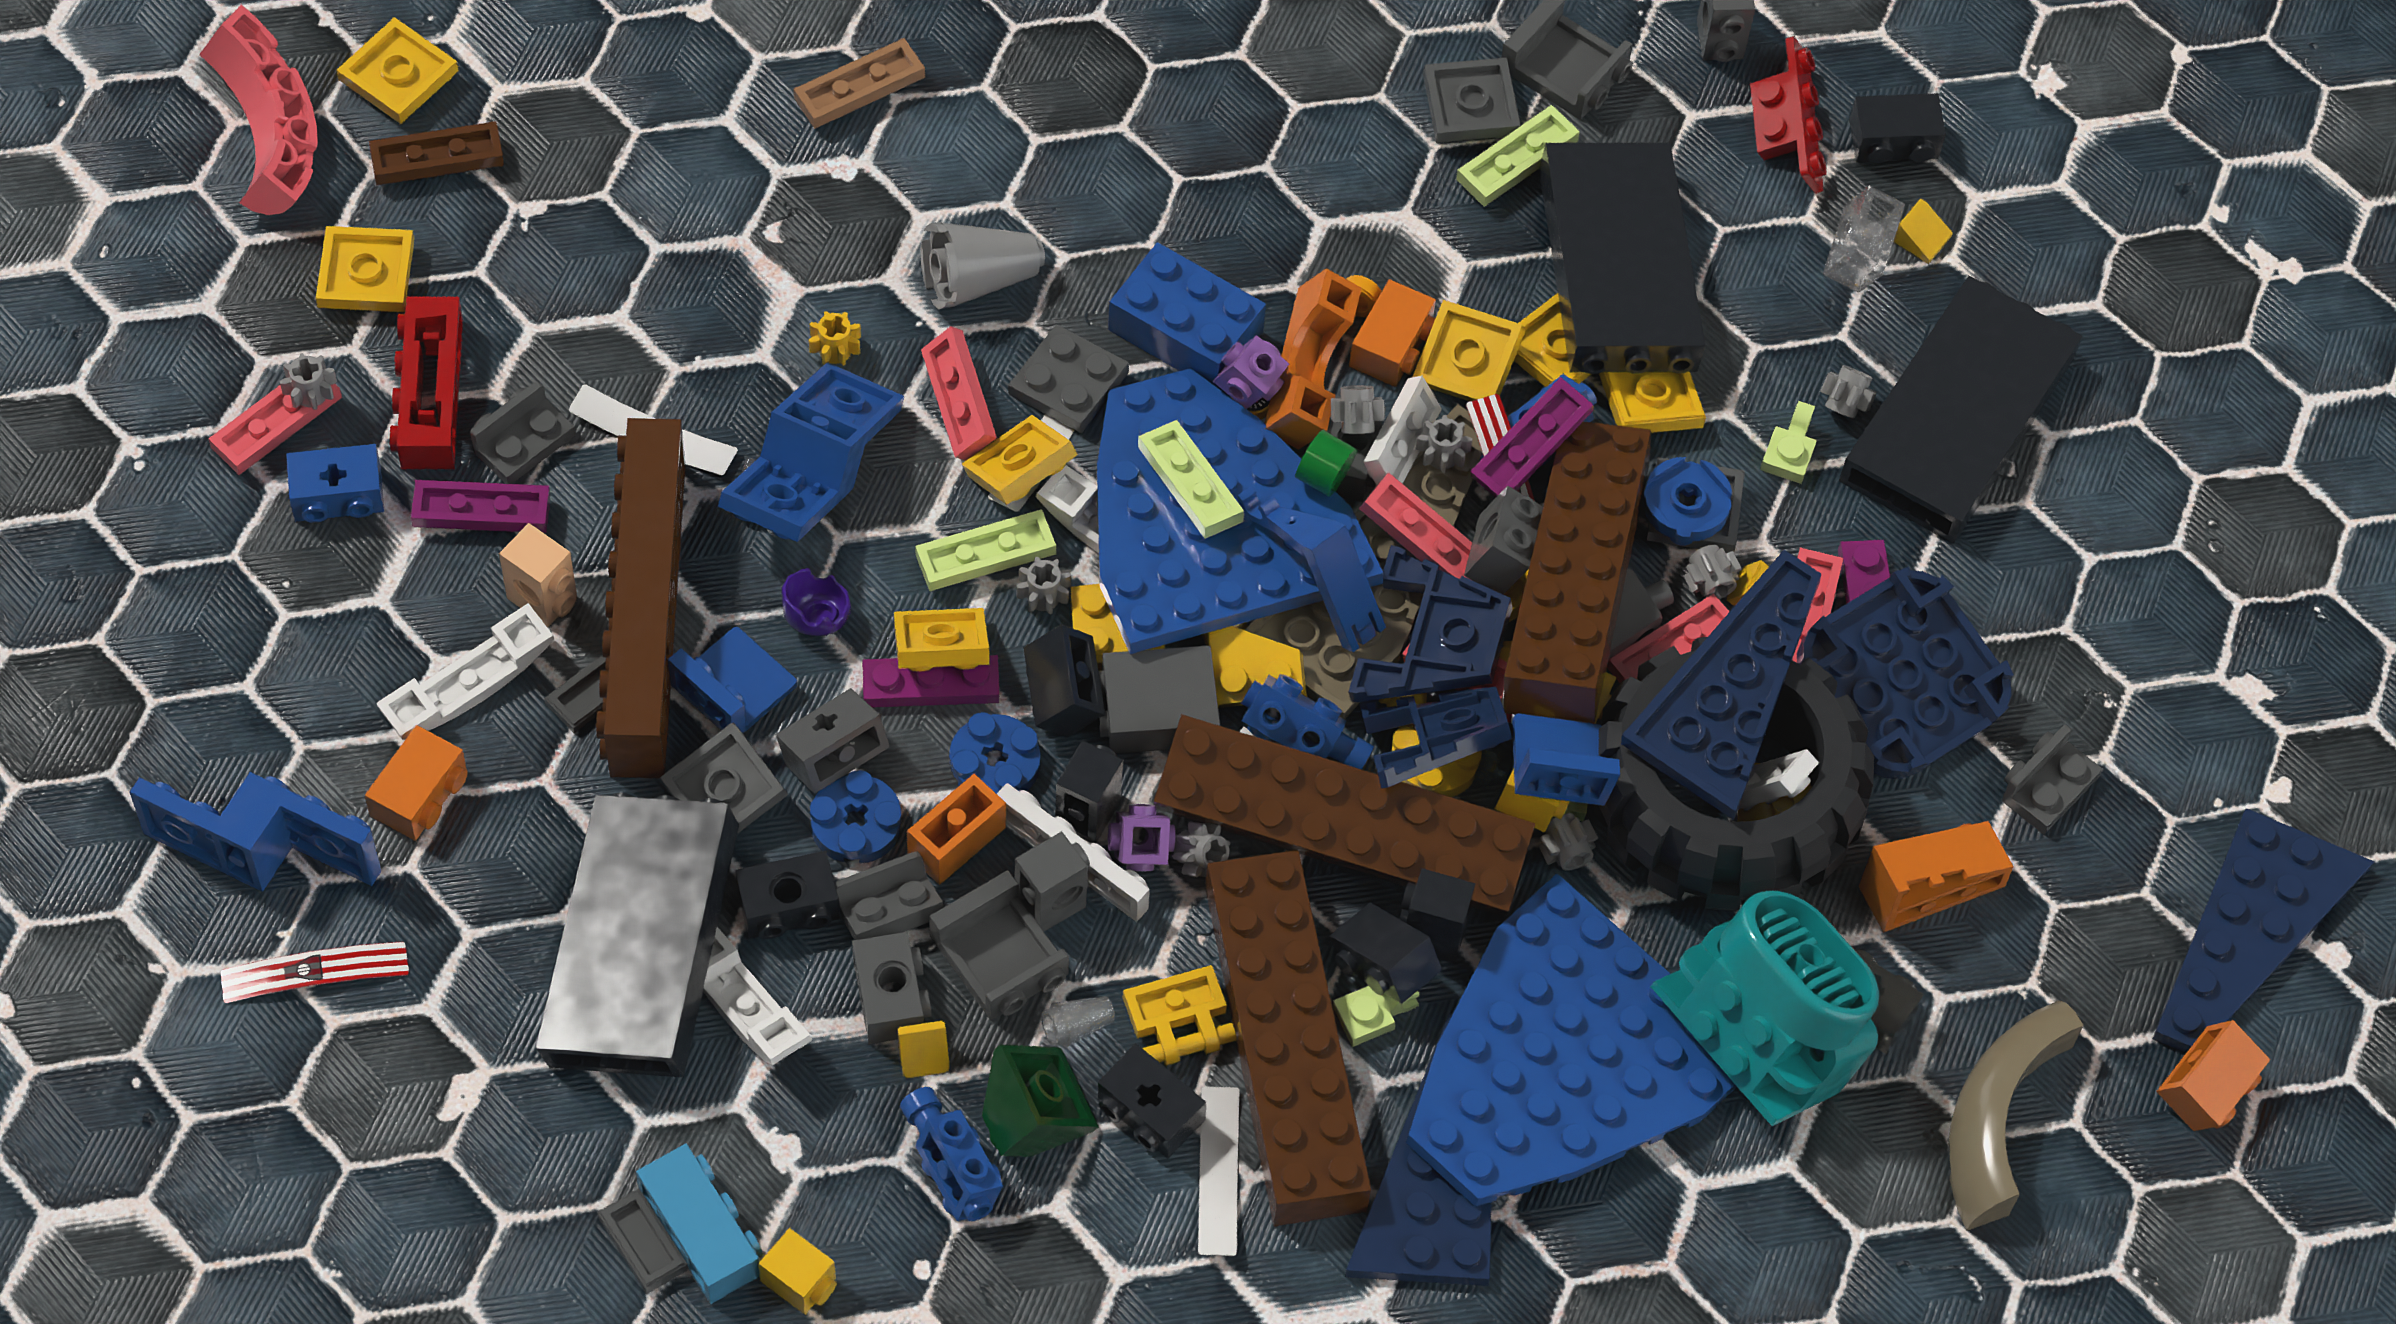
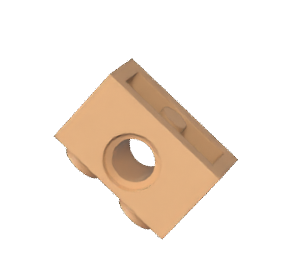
M528 523L499 553L506 596L508 600L520 608L529 603L543 623L549 627L558 616L564 617L567 615L577 599L571 552Z

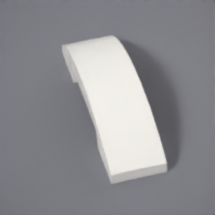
M1065 465L1060 472L1049 478L1038 491L1036 498L1070 532L1099 553L1098 486Z
M529 603L491 627L494 636L420 685L414 678L376 703L402 740L408 737L416 725L429 731L481 703L525 670L554 640L553 634Z
M717 927L703 992L736 1034L759 1057L767 1063L774 1065L811 1042V1035L786 1006L781 1008L741 962L735 946Z

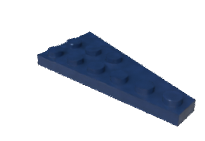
M1783 550L1622 734L1621 745L1734 820L1820 584L1821 573L1786 550Z
M2246 808L2241 816L2152 1039L2187 1053L2207 1026L2230 1021L2232 1016L2247 1000H2250L2269 976L2275 973L2315 930L2333 907L2340 903L2359 879L2361 880L2375 861Z
M1453 1014L1448 1015L1441 1035L1439 1037V1040L1441 1039ZM1433 1055L1347 1266L1345 1277L1488 1286L1491 1202L1475 1207L1406 1144Z

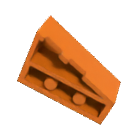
M1989 821L1976 824L1968 823L1949 830L1873 846L1859 888L1884 933L2005 887L2014 866Z

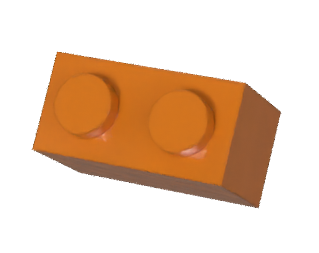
M1389 279L1352 343L1349 367L1396 387L1403 374L1410 375L1418 362L1420 351L1417 349L1422 340L1427 341L1436 319L1433 317L1436 299Z
M416 725L364 795L369 816L416 841L424 829L429 830L435 825L440 817L442 805L451 793L456 794L464 785L468 771L463 749Z
M976 774L971 775L907 830L908 854L918 851L923 858L926 873L940 885L1006 828V802Z
M2234 1020L2210 1025L2205 1028L2156 1092L2193 1131L2213 1127L2219 1129L2235 1116L2237 1110L2234 1107L2242 1096L2250 1093L2258 1086L2262 1079L2260 1073L2270 1059Z

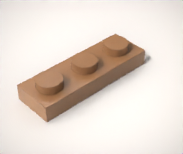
M905 38L794 88V99L815 129L925 78V67Z

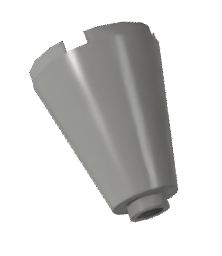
M936 222L926 225L924 231L931 232L929 240L921 241L923 280L926 289H935L938 299H931V302L938 309L952 308L1032 278L1038 274L1040 267L1045 263L1044 247L1040 241H1036L1031 233Z

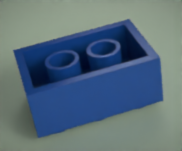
M1157 242L1110 300L1108 330L1179 371L1193 369L1220 389L1213 380L1225 366L1221 361L1222 358L1236 342L1239 341L1242 345H1245L1256 335L1258 337L1261 336L1264 331L1266 303Z

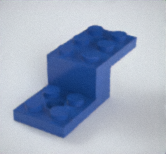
M827 362L771 412L760 457L721 492L718 507L733 513L740 520L753 522L767 528L780 538L798 542L853 490L865 444L901 411L905 396Z
M249 772L221 815L216 809L205 802L197 801L194 804L181 798L175 789L163 782H156L154 785L139 777L129 792L144 835L262 892L292 848L370 886L374 884L381 873L372 831L367 823L356 816L347 815L343 817L331 811L326 803L314 796L307 795L304 798L290 791L286 784L272 776H267L264 779Z

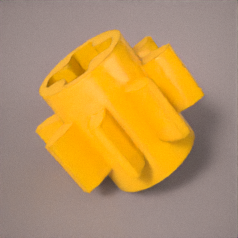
M825 311L819 323L811 322L809 324L811 336L809 339L810 353L819 352L823 365L828 362L832 364L840 363L844 366L851 353L855 355L860 354V341L858 339L861 338L860 324L851 325L847 312L840 314Z

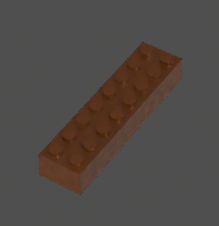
M627 418L626 435H618L617 460L621 464L620 474H615L614 497L615 500H618L617 512L612 513L611 535L612 539H615L614 551L609 552L608 573L609 578H612L611 591L607 590L605 602L606 618H609V630L603 631L602 652L603 658H606V670L600 671L599 693L600 698H603V711L597 712L596 735L600 739V760H608L610 777L660 778L666 772L671 697L668 658L674 652L686 461L681 419Z
M1583 421L1557 448L1504 675V711L1506 714H1526L1595 724L1649 470L1651 430Z
M1181 714L1154 799V805L1157 806V810L1203 824L1220 825L1222 830L1286 850H1299V854L1407 887L1408 882L1417 885L1422 868L1476 883L1471 907L1502 917H1506L1509 912L1535 826L1533 822L1403 782L1381 789L1377 774Z
M1299 850L1207 863L1205 890L1232 1023L1236 1033V1043L1273 1226L1367 1212L1371 1187Z

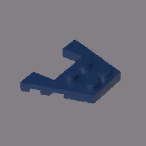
M1391 545L1383 570V588L1422 593L1424 595L1405 662L1399 664L1358 658L1348 692L1351 702L1358 703L1492 684L1513 609L1511 598L1464 576H1461L1460 579L1441 571L1439 565L1426 559L1421 562L1408 556L1406 550Z
M1497 687L1443 692L1439 694L1440 701L1416 704L1414 696L1398 697L1396 700L1397 706L1378 708L1376 700L1360 702L1367 734L1414 724L1419 740V745L1373 756L1381 789L1393 786L1483 749L1496 747L1501 742L1511 739L1508 720Z

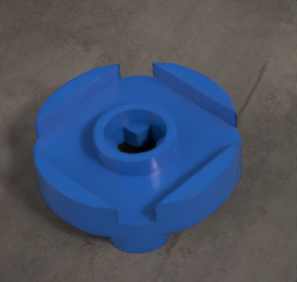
M1676 457L1664 461L1650 473L1643 493L1642 507L1649 522L1656 530L1668 536L1673 543L1680 546L1689 545L1693 541L1704 540L1715 535L1725 525L1731 510L1732 490L1727 477L1715 465L1704 460H1700V464L1685 462L1686 457ZM1683 493L1687 497L1694 494L1697 497L1693 506L1681 504L1678 494Z
M980 712L971 716L968 723L957 731L950 746L949 764L951 772H953L954 777L958 780V786L971 775L976 774L996 794L1006 783L1019 792L1021 790L1028 791L1035 783L1040 770L1041 753L1037 733L1023 722L1007 715H990ZM992 751H1000L1002 756L1008 759L1006 762L998 761L995 766L988 765V757L985 754Z
M856 770L834 781L820 790L810 805L813 839L822 851H827V855L834 860L844 862L845 858L849 860L859 859V863L872 862L886 855L898 840L902 824L899 799L886 783L871 777L866 771ZM852 811L865 813V824L860 826L854 822L847 825L845 822L848 819V813Z

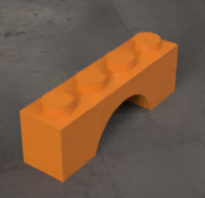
M1327 268L1298 288L1281 355L1289 365L1280 375L1284 384L1270 399L1265 419V429L1272 430L1285 443L1298 450L1313 441L1321 430L1327 431L1331 417V398H1335L1336 395L1324 388L1325 371L1337 343L1354 322L1361 293L1360 286Z

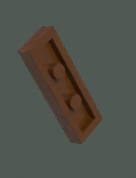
M497 121L369 141L376 185L504 166Z

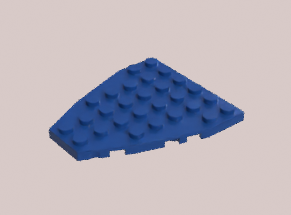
M1190 368L1109 390L1097 462L1099 583L1130 654L1323 601L1306 556L1298 553L1273 531L1251 521L1245 513L1244 522L1204 539L1138 448V436L1175 420L1180 423L1237 502V495L1249 486H1252L1261 503L1274 496L1280 507L1336 520L1346 525L1370 587L1383 584L1384 573L1351 506L1336 492L1331 497H1328L1295 478L1301 458L1272 430L1265 429L1266 424L1193 369Z
M1557 873L1496 928L1437 1044L1406 1144L1476 1207L1494 1202L1502 1195L1509 1194L1515 1196L1529 1192L1532 1186L1556 1180L1557 1184L1572 1180L1624 1157L1626 1152L1646 1142L1651 1145L1662 1140L1666 1133L1684 1125L1689 1128L1698 1124L1737 1086L1651 988L1654 981L1670 973Z

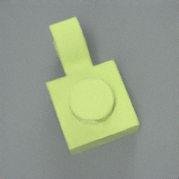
M1798 401L1789 429L1786 430L1775 426L1762 461L1761 471L1802 484L1817 440L1806 436L1815 406Z
M1367 986L1333 1000V1009L1352 1047L1395 1030L1393 1016L1419 1006L1416 999L1419 997V992H1415L1401 1004L1386 994H1376Z

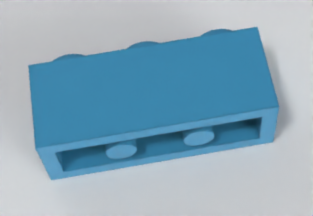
M687 1143L636 1171L638 1188L683 1256L689 1271L710 1304L760 1277L758 1263L759 1258L763 1256V1251L750 1230L743 1233L736 1223L735 1219L739 1217V1214L726 1192L720 1195L717 1193L711 1183L715 1179L714 1173L702 1154L695 1157Z

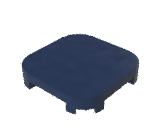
M1909 567L1893 572L1888 579L1826 617L1823 615L1804 635L1797 650L1798 664L1801 665L1809 657L1835 678L1838 682L1835 698L1848 694L1855 702L1869 730L1866 744L1874 754V774L1889 779H1904L1917 774L1987 730L2009 708L2011 678L2014 676L2008 661L1998 662L1949 592L1954 586L1943 575L1937 578L1924 571H1912Z

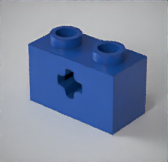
M376 444L286 453L289 500L295 522H321L327 518L343 516L362 518L372 513L384 512L381 465Z

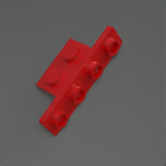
M1795 36L1786 38L1789 71L1750 83L1757 153L1765 161L1798 150L1801 177L1812 191L1817 194L1824 191L1822 176L1827 174V167L1824 157L1819 151L1818 141L1823 140V132L1820 122L1815 116V106L1819 105L1818 93L1811 80V72L1815 71V62L1808 47L1803 48Z

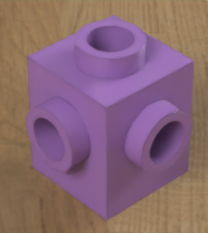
M1256 335L1245 345L1238 341L1229 349L1221 360L1225 366L1213 382L1247 409L1262 397L1269 401L1284 384L1280 375L1289 363L1280 356V352L1273 344L1262 340Z
M1129 804V812L1116 811V823H1109L1107 836L1108 850L1115 851L1114 857L1122 864H1126L1127 870L1153 871L1154 864L1168 865L1169 852H1174L1175 826L1170 824L1169 817L1163 813L1156 812V805ZM1143 827L1146 831L1144 840L1139 843L1132 842L1133 829Z

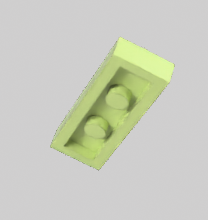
M1550 105L1458 169L1456 180L1485 207L1540 168L1545 143H1577L1580 131L1555 107Z
M1177 420L1138 436V448L1204 539L1244 522V510Z
M1041 509L915 546V555L928 589L933 591L1035 561V557L1042 559L1056 555V543Z

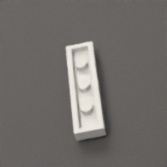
M1008 783L1001 788L997 795L1006 802V825L1034 846L1041 844L1062 831L1071 844L1075 842L1080 844L1090 861L1087 875L1089 887L1136 922L1144 915L1149 907L1150 889L1138 873L1130 869L1125 871L1115 864L1103 847L1096 843H1087L1076 834L1073 826L1064 818L1059 816L1052 817L1041 808L1040 803L1029 792L1025 790L1019 792Z

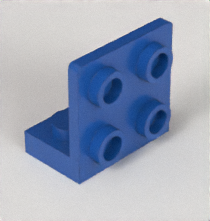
M733 627L699 657L693 659L680 648L668 658L671 686L720 730L734 722L740 731L744 733L797 687V679L739 627Z
M1515 714L1512 720L1515 794L1605 806L1620 776V760L1599 756V728L1602 726L1578 721Z

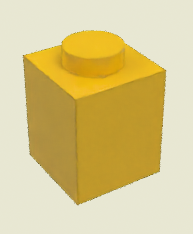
M791 1228L783 1234L758 1263L760 1281L804 1315L815 1303L818 1306L822 1305L836 1287L835 1262Z

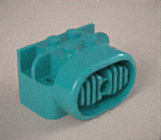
M1763 891L1752 895L1745 901L1732 920L1714 927L1701 943L1690 947L1684 952L1679 961L1680 970L1654 981L1651 985L1654 992L1771 1126L1839 1094L1871 1055L1878 1042V1033L1871 1017L1879 1004V988L1871 969L1815 907L1799 897L1785 892Z

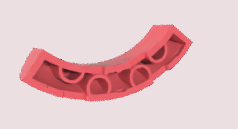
M241 4L221 24L199 55L214 68L233 91L247 116L252 130L256 155L255 171L252 182L239 203L253 212L265 215L282 214L294 205L306 189L312 176L313 153L318 145L317 125L307 89L297 69L287 66L282 56L276 50L278 41Z

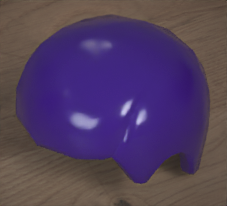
M805 568L789 575L782 586L783 614L785 620L795 631L811 636H827L835 633L845 625L851 613L849 593L842 585L836 582L833 575H828L826 578H817L811 573L809 568Z

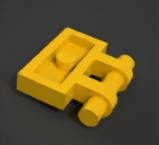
M1212 965L1123 990V1000L1137 1039L1152 1034L1156 1035L1158 1044L1143 1049L1159 1063L1164 1062L1166 1066L1178 1063L1181 1056L1204 1050L1205 1054L1220 1050V1045L1237 1040L1232 1023L1218 1027L1214 1026L1212 1017L1225 1014L1227 1005ZM1195 1022L1198 1029L1197 1033L1174 1038L1173 1028Z

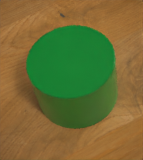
M1321 430L1301 459L1295 478L1322 494L1331 497L1347 475L1357 454V449L1327 431Z

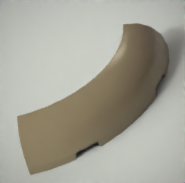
M2056 1001L2036 1010L2018 1021L1996 1039L1969 1073L1959 1094L1951 1119L1948 1145L1950 1146L1951 1188L1957 1210L1966 1231L2009 1216L2020 1194L2011 1173L2005 1143L2008 1107L2012 1094L2025 1077H2028L2046 1061L2073 1048L2084 1025L2076 1012L2066 1002Z

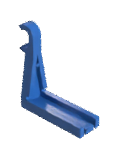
M1249 486L1237 495L1239 505L1251 521L1273 531L1298 553L1306 556L1342 648L1355 652L1360 648L1358 643L1364 645L1376 636L1375 631L1380 633L1386 628L1346 525L1336 520L1280 507L1274 496L1261 503L1252 486Z

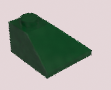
M1000 1044L994 1049L982 1117L990 1132V1140L1000 1156L1032 1157L1092 1133L1099 1127L1061 1047Z

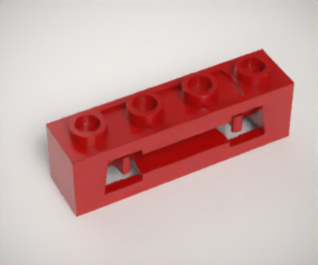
M406 297L405 314H398L397 317L398 340L404 341L403 351L395 352L396 377H401L400 388H393L392 392L393 414H399L398 425H391L390 450L391 452H398L401 469H455L463 315L460 298ZM420 342H424L426 355H438L435 403L440 427L436 423L435 410H421L424 361Z

